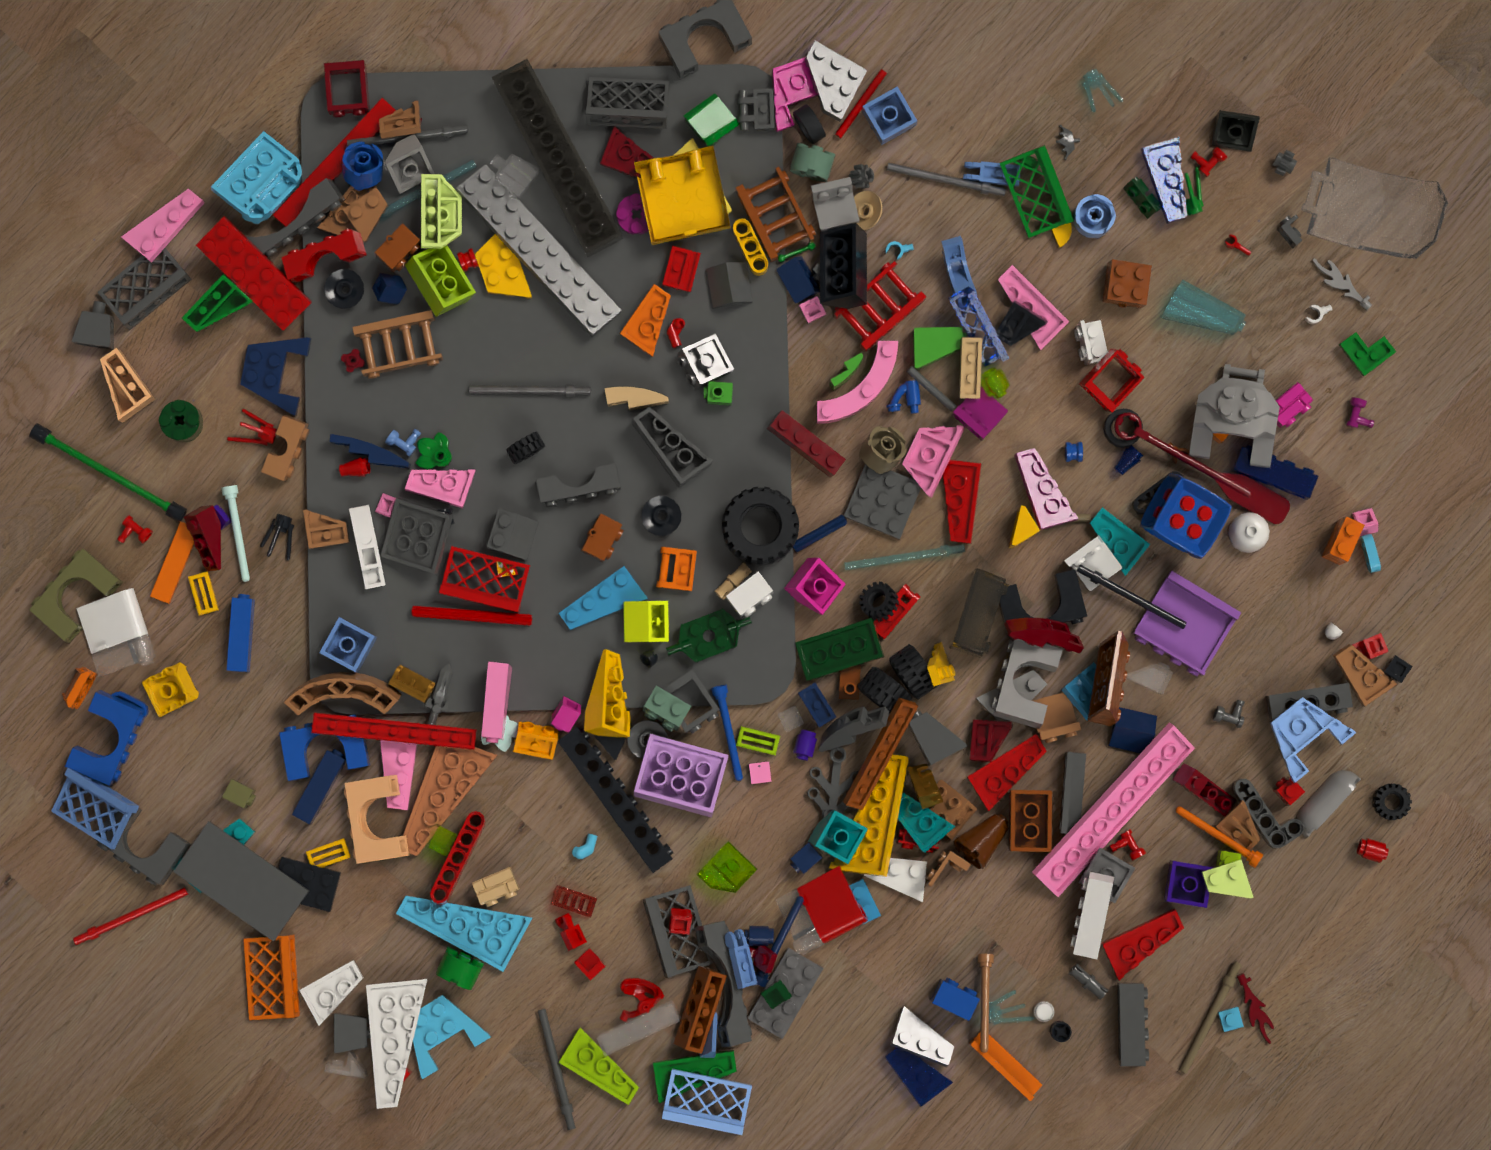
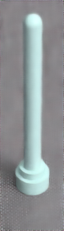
M237 485L222 487V495L225 496V500H228L241 578L244 582H248L250 576L236 504L237 494L239 493Z

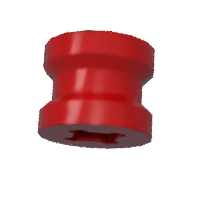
M472 248L468 249L465 253H457L463 272L468 271L471 267H479Z

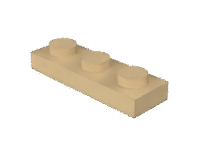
M961 337L959 398L980 399L981 337Z

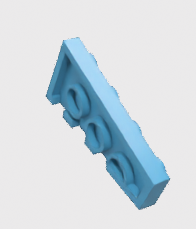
M623 566L562 610L559 615L569 629L572 630L623 609V601H644L648 598L625 566Z

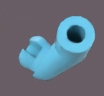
M588 833L586 843L580 847L573 848V857L584 859L594 852L598 836Z

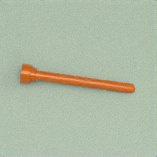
M1179 806L1176 808L1177 814L1247 858L1248 864L1256 868L1263 857L1262 853L1246 849L1183 807Z

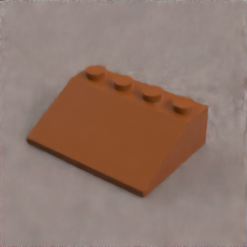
M1116 631L1099 644L1087 720L1089 722L1112 726L1120 719L1121 710L1119 709V704L1124 697L1122 685L1127 677L1125 666L1130 658L1129 644L1122 631Z

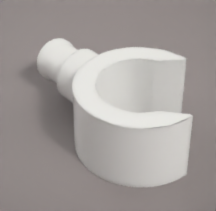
M1311 305L1309 308L1316 310L1319 317L1316 320L1306 317L1305 321L1309 324L1318 323L1324 314L1332 311L1331 305L1323 307Z

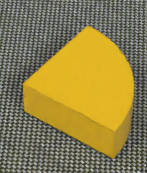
M1071 222L1051 229L1058 248L1063 247L1068 242L1072 233Z

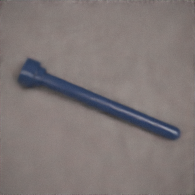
M802 896L796 898L771 948L776 954H778L804 902ZM758 970L755 972L757 985L766 987L769 981V974Z

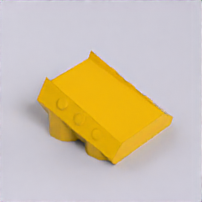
M181 662L166 667L158 674L142 681L159 717L198 698L199 691L196 690L186 670L187 666Z

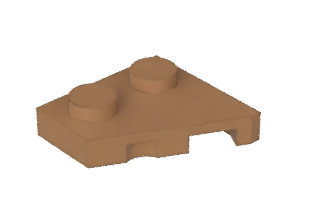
M414 101L412 102L413 107L405 111L400 108L394 111L393 114L379 119L381 139L421 133L419 102Z

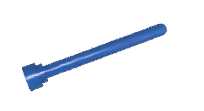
M727 684L711 688L712 696H715V700H718L735 779L741 781L743 775L726 703Z

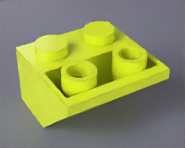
M623 601L624 642H669L668 601Z

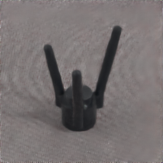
M277 514L276 519H273L260 544V547H264L271 533L275 530L267 557L271 556L279 533L286 534L288 530L286 560H290L292 531L294 525L291 524L292 518Z

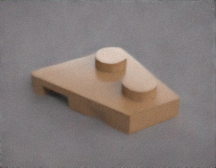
M376 187L344 208L343 211L356 231L361 233L362 240L366 243L374 227L379 223L381 215L384 214L389 205Z
M303 510L309 549L350 543L346 522L309 510Z
M1243 800L1216 825V828L1248 850H1251L1260 841L1259 834Z

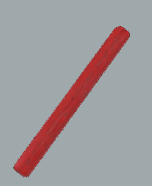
M413 606L411 612L413 617L532 625V615L425 606Z

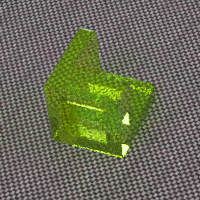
M439 826L428 848L448 856L458 834Z

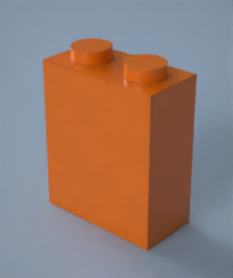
M1347 516L1339 519L1321 557L1338 565L1347 563L1365 525Z

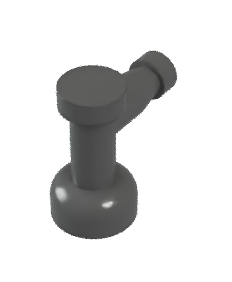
M1237 700L1232 714L1226 713L1224 707L1218 705L1213 715V721L1220 722L1224 720L1235 724L1237 728H1241L1245 717L1240 715L1245 702Z

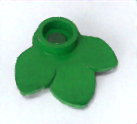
M438 432L434 440L431 438H421L418 440L417 446L422 454L416 460V464L419 467L430 470L435 466L445 467L451 462L452 454L448 449L449 441L444 434ZM443 453L444 457L439 460V455Z

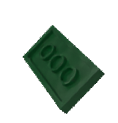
M873 618L795 642L806 681H812L884 658Z

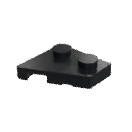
M1014 301L994 336L1012 346L1046 325L1048 321L1019 302Z

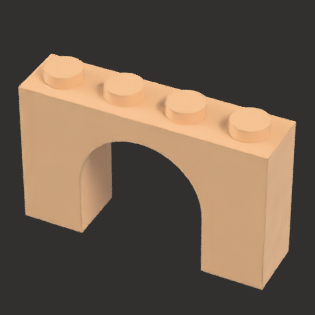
M397 775L345 783L344 795L348 803L347 816L351 823L350 836L353 839V856L356 859V864L409 856L406 835L392 838L377 837L370 831L366 820L368 808L375 800L400 795Z

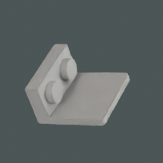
M850 177L811 186L812 198L821 231L859 223Z

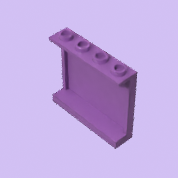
M1170 571L1151 603L1187 622L1185 628L1181 629L1146 610L1132 634L1136 636L1135 640L1143 645L1148 643L1153 646L1152 650L1161 656L1166 654L1171 657L1170 661L1178 666L1183 664L1188 667L1187 671L1196 677L1198 675L1203 676L1234 622L1241 615V612L1177 573Z

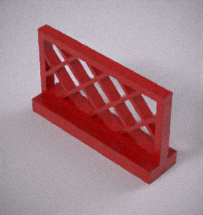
M451 546L439 593L519 613L530 565ZM455 551L463 553L466 561L458 566L453 561ZM480 557L483 558L486 566L476 571L471 561ZM486 559L493 561L491 563H488ZM496 562H501L506 570L496 576L490 566ZM469 563L474 573L463 578L459 568ZM506 564L513 565V566L508 569V567L506 566ZM515 567L525 568L523 577L515 580L510 570ZM489 568L494 578L483 583L478 573ZM456 570L462 580L456 584L447 583L449 574ZM508 572L513 583L503 588L498 578ZM476 575L482 585L471 589L466 580ZM496 580L501 590L495 594L489 593L486 585ZM464 582V584H465L466 587L459 586V585ZM516 585L519 590L518 598H509L505 590ZM483 587L486 592L480 591L479 589ZM503 592L506 597L500 596L498 594Z

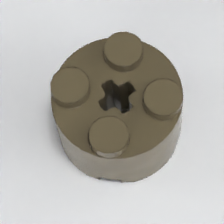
M878 426L872 430L862 443L859 456L876 473L883 474L884 472H889L895 468L906 454V440L896 428Z

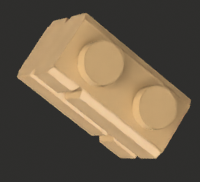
M511 867L472 882L480 904H486L487 907L498 903L497 899L502 896L508 899L517 895L516 891L520 889Z

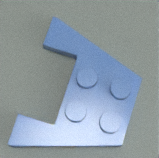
M1303 697L1270 723L1293 783H1296L1309 772L1296 754L1326 729L1331 732L1340 745L1356 734L1353 729L1345 726L1342 722L1331 717Z

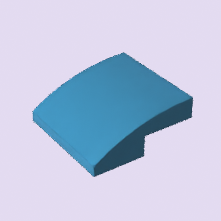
M1094 662L1061 689L1086 720H1088L1096 669Z

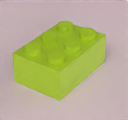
M448 245L442 249L429 248L412 256L405 264L406 269L436 317L468 302L476 293Z

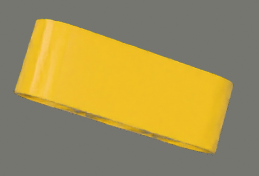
M738 219L733 224V233L751 272L756 276L764 275L768 270V260L749 221ZM739 225H745L748 230L746 233L740 234L736 228ZM753 243L756 245V249L753 252H748L745 249L746 244ZM756 261H762L765 267L762 270H757L753 264Z

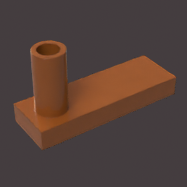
M861 665L840 671L839 699L859 700L860 690L857 685L860 683Z

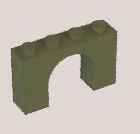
M85 549L78 550L72 556L70 564L64 566L59 571V576L56 580L51 581L45 587L43 595L35 598L31 604L32 607L29 609L67 643H71L83 629L63 608L62 596L68 585L77 580H88L104 595L110 596L123 583Z

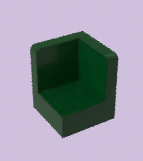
M781 979L760 992L771 1009L792 997Z

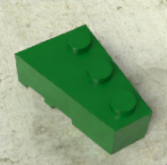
M223 274L188 310L182 319L196 332H199L254 302Z

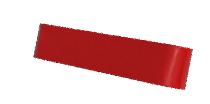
M474 811L467 816L431 889V899L437 905H444L449 901L482 834L486 822L483 814ZM474 817L482 819L481 824L477 827L472 826L470 823ZM463 836H472L471 844L464 845L461 841ZM461 853L464 856L461 863L453 862L455 854ZM446 872L454 873L455 877L451 882L444 880ZM436 891H445V898L436 900L434 896Z

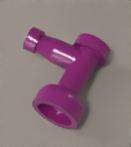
M1351 397L1350 404L1353 406L1346 425L1353 428H1358V425L1372 428L1374 420H1368L1359 416L1361 408L1366 407L1367 401Z

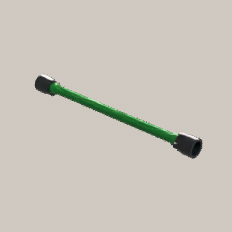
M36 423L29 434L30 438L43 445L44 443L51 444L75 459L77 458V460L99 471L101 474L108 476V478L115 480V482L139 494L141 497L155 503V505L161 507L166 512V516L178 523L186 515L187 509L174 501L172 503L164 502V500L151 494L149 491L142 489V487L135 483L133 484V482L126 478L124 479L119 474H115L109 468L102 466V464L95 462V460L93 461V459L71 448L69 445L55 439V436L51 435L52 431L39 423Z

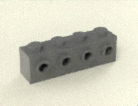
M1142 982L1117 983L1120 1066H1146V1061H1149V1049H1145V1041L1149 1039L1148 1028H1145V1020H1148V1008H1144V999H1148V989L1144 987Z

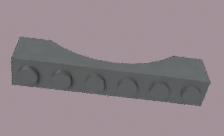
M326 178L310 190L303 210L287 227L267 236L246 237L269 258L278 252L277 248L290 244L294 240L293 237L298 233L301 235L308 231L309 225L322 221L326 217L325 214L327 212L340 208L342 206L341 202L345 198L333 180Z
M725 921L694 927L699 948L713 961L718 972L727 975L723 987V1011L717 1026L721 1046L731 1047L752 1041V1030L747 1021V1008L742 999L743 991L742 988H737L729 948L725 944V934L729 932Z

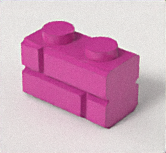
M1298 382L1276 400L1280 406L1277 422L1279 428L1284 425L1289 427L1296 421L1294 416L1299 412L1303 415L1311 408L1310 403L1313 399Z

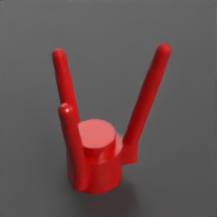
M242 409L244 414L264 426L258 428L240 422V426L259 432L258 437L261 439L227 437V440L257 443L266 446L268 443L273 444L277 428H274L273 424L267 423L251 412Z

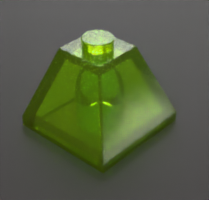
M728 841L696 875L711 889L736 893L755 873L757 868Z

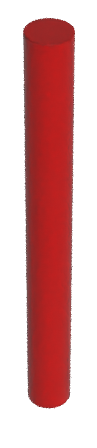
M880 69L836 131L835 135L841 139L862 110V106L868 102L885 78L887 73L884 70Z

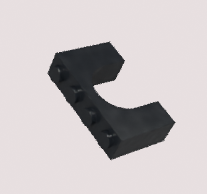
M1076 570L1055 574L1054 578L1059 593V606L1051 617L1045 619L1063 623L1071 621L1072 625L1084 622L1083 618L1087 617V612ZM1016 584L995 590L1004 623L1006 620L1034 618L1023 609Z

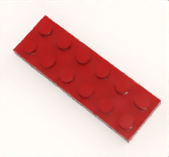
M225 216L196 244L283 331L312 303Z

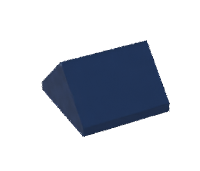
M1119 707L1121 716L1119 721L1113 724L1108 746L1141 753L1155 737L1157 716Z

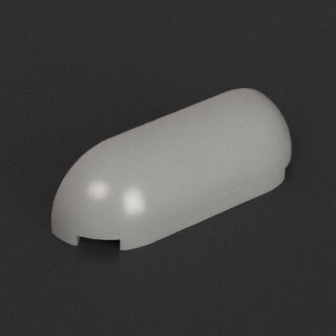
M1341 770L1331 774L1298 811L1297 819L1303 823L1304 830L1302 835L1305 838H1308L1315 829L1317 830L1356 788L1355 785L1361 778L1351 771Z

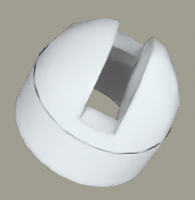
M1331 622L1325 629L1326 637L1331 640L1339 638L1343 633Z

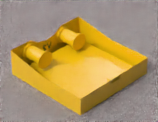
M714 146L634 163L636 172L641 174V178L637 177L651 245L731 228Z

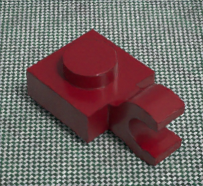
M766 946L749 947L751 957L754 958L753 965L765 973H772L778 954Z

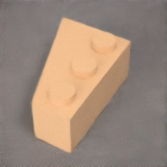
M115 348L100 359L116 409V415L120 422H125L156 400L121 350Z

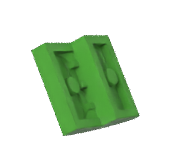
M862 353L844 362V372L830 379L829 385L833 391L840 388L855 374L862 363Z

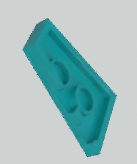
M1103 507L1090 522L1097 535L1102 538L1121 564V571L1126 576L1150 546V543Z

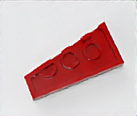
M949 460L943 473L951 542L972 544L981 463Z
M1037 734L967 776L986 809L990 811L1047 750Z
M1174 908L1102 942L1101 944L1117 979L1120 981L1126 973L1136 968L1142 960L1152 955L1157 948L1183 930L1184 926Z

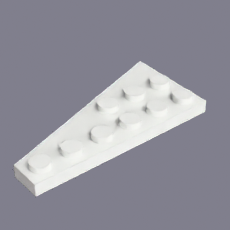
M427 979L366 985L377 1109L398 1106Z

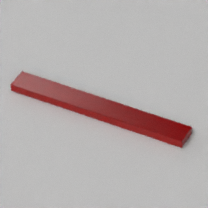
M381 98L273 216L285 227L294 221L303 210L310 190L326 178L334 181L342 173V158L345 149L348 147L347 140L375 137L380 132L379 119L393 114L396 110L386 100Z
M314 713L311 733L475 750L477 729Z

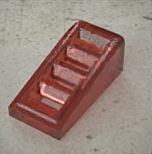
M557 885L551 905L591 918L597 898ZM562 891H564L565 895L562 903H559ZM573 894L570 906H567L569 896ZM579 896L581 900L578 909H576L575 905ZM588 899L586 911H582L585 900Z

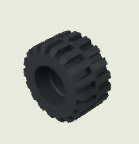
M908 644L889 658L893 670L914 698L919 700L937 687L933 686L927 669L928 664L914 646Z
M872 667L857 685L859 690L880 708L885 706L889 711V715L898 698L909 701L912 699L911 694L904 687L877 667Z

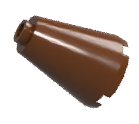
M996 814L992 815L958 836L953 841L956 850L959 853L963 851L966 855L964 859L977 869H983L1009 829L1007 825L1008 820L1001 814L999 816Z

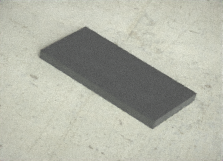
M208 821L174 870V873L273 942L310 891L211 821Z

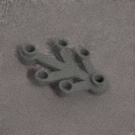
M842 747L834 748L830 752V758L833 761L831 785L822 775L819 767H813L810 770V776L816 779L830 796L828 805L820 796L818 788L811 787L808 790V797L814 799L823 811L822 819L832 810L842 814L849 807L844 802L837 806V800L841 794L851 787L854 782L852 776L855 773L858 774V771L852 772L850 777L839 786L841 762L846 759V751ZM836 751H840L842 753V757L840 759H836L834 757V753ZM814 769L819 770L820 774L818 777L812 775ZM812 789L817 790L818 794L816 797L810 796Z

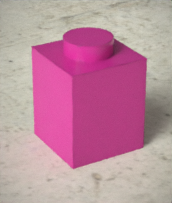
M563 696L552 714L551 724L556 729L569 733L581 714V705Z

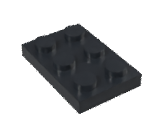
M281 857L279 870L310 890L301 905L331 912L341 872Z

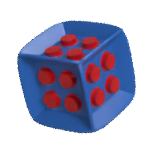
M1170 473L1161 483L1142 517L1140 527L1174 548L1186 552L1194 558L1202 559L1210 550L1225 525L1232 505L1197 483L1185 479L1179 474Z

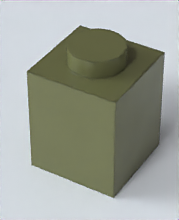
M231 779L222 798L242 808H247L248 806L251 807L256 799L254 793L256 790L235 779Z

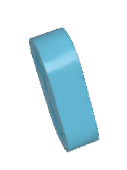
M1372 534L1361 536L1360 541L1368 571L1370 573L1381 571L1380 560Z

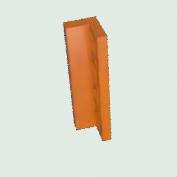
M980 1031L969 1042L978 1053L1029 1101L1034 1098L1033 1095L1042 1087V1084L993 1037L989 1035L988 1051L986 1053L980 1050Z

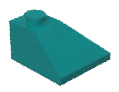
M832 810L816 825L808 842L849 864L868 828L836 810Z

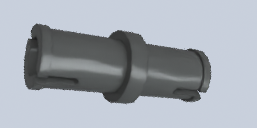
M1075 964L1071 969L1072 971H1069V974L1077 979L1084 989L1090 990L1098 999L1101 1000L1108 992L1107 988L1095 980L1093 974H1088L1078 964Z

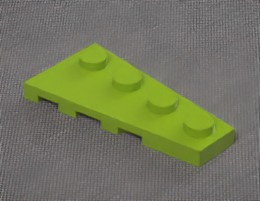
M580 1027L559 1063L629 1105L639 1086Z

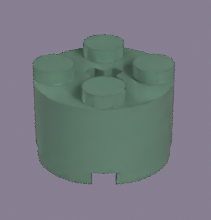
M797 143L790 172L801 177H810L814 181L827 182L835 154L828 151L823 152V148L816 145L808 148L809 146Z

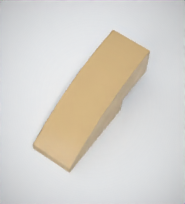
M605 388L608 406L628 403L629 410H636L669 403L667 396L643 388Z

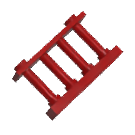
M895 261L891 264L887 262L880 269L881 273L867 284V292L873 289L890 308L893 315L889 320L882 319L868 302L867 305L861 306L877 324L876 327L878 329L873 334L867 332L848 309L839 307L834 309L836 311L834 318L837 319L842 315L862 337L861 340L863 342L860 347L865 352L926 300V296L922 291L918 294L916 292L913 293L893 271L897 266ZM885 276H888L907 297L908 303L905 306H898L878 284Z

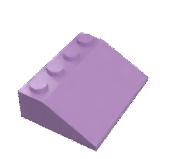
M650 734L636 782L634 797L712 818L729 755Z

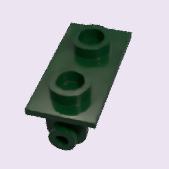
M1135 177L1123 187L1128 197L1134 201L1140 212L1147 219L1161 209V203L1153 193L1148 196L1145 195L1149 188L1142 179Z

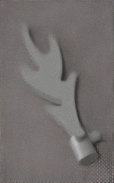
M1315 258L1312 260L1322 273L1332 278V280L1325 279V284L1335 289L1349 290V293H1345L1344 297L1357 300L1366 310L1372 306L1368 301L1370 297L1367 295L1363 299L1352 285L1349 275L1347 274L1345 280H1343L1341 272L1333 262L1327 261L1331 267V271L1322 267Z

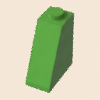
M962 327L914 328V368L920 370L960 351L961 337H966V332L962 331Z

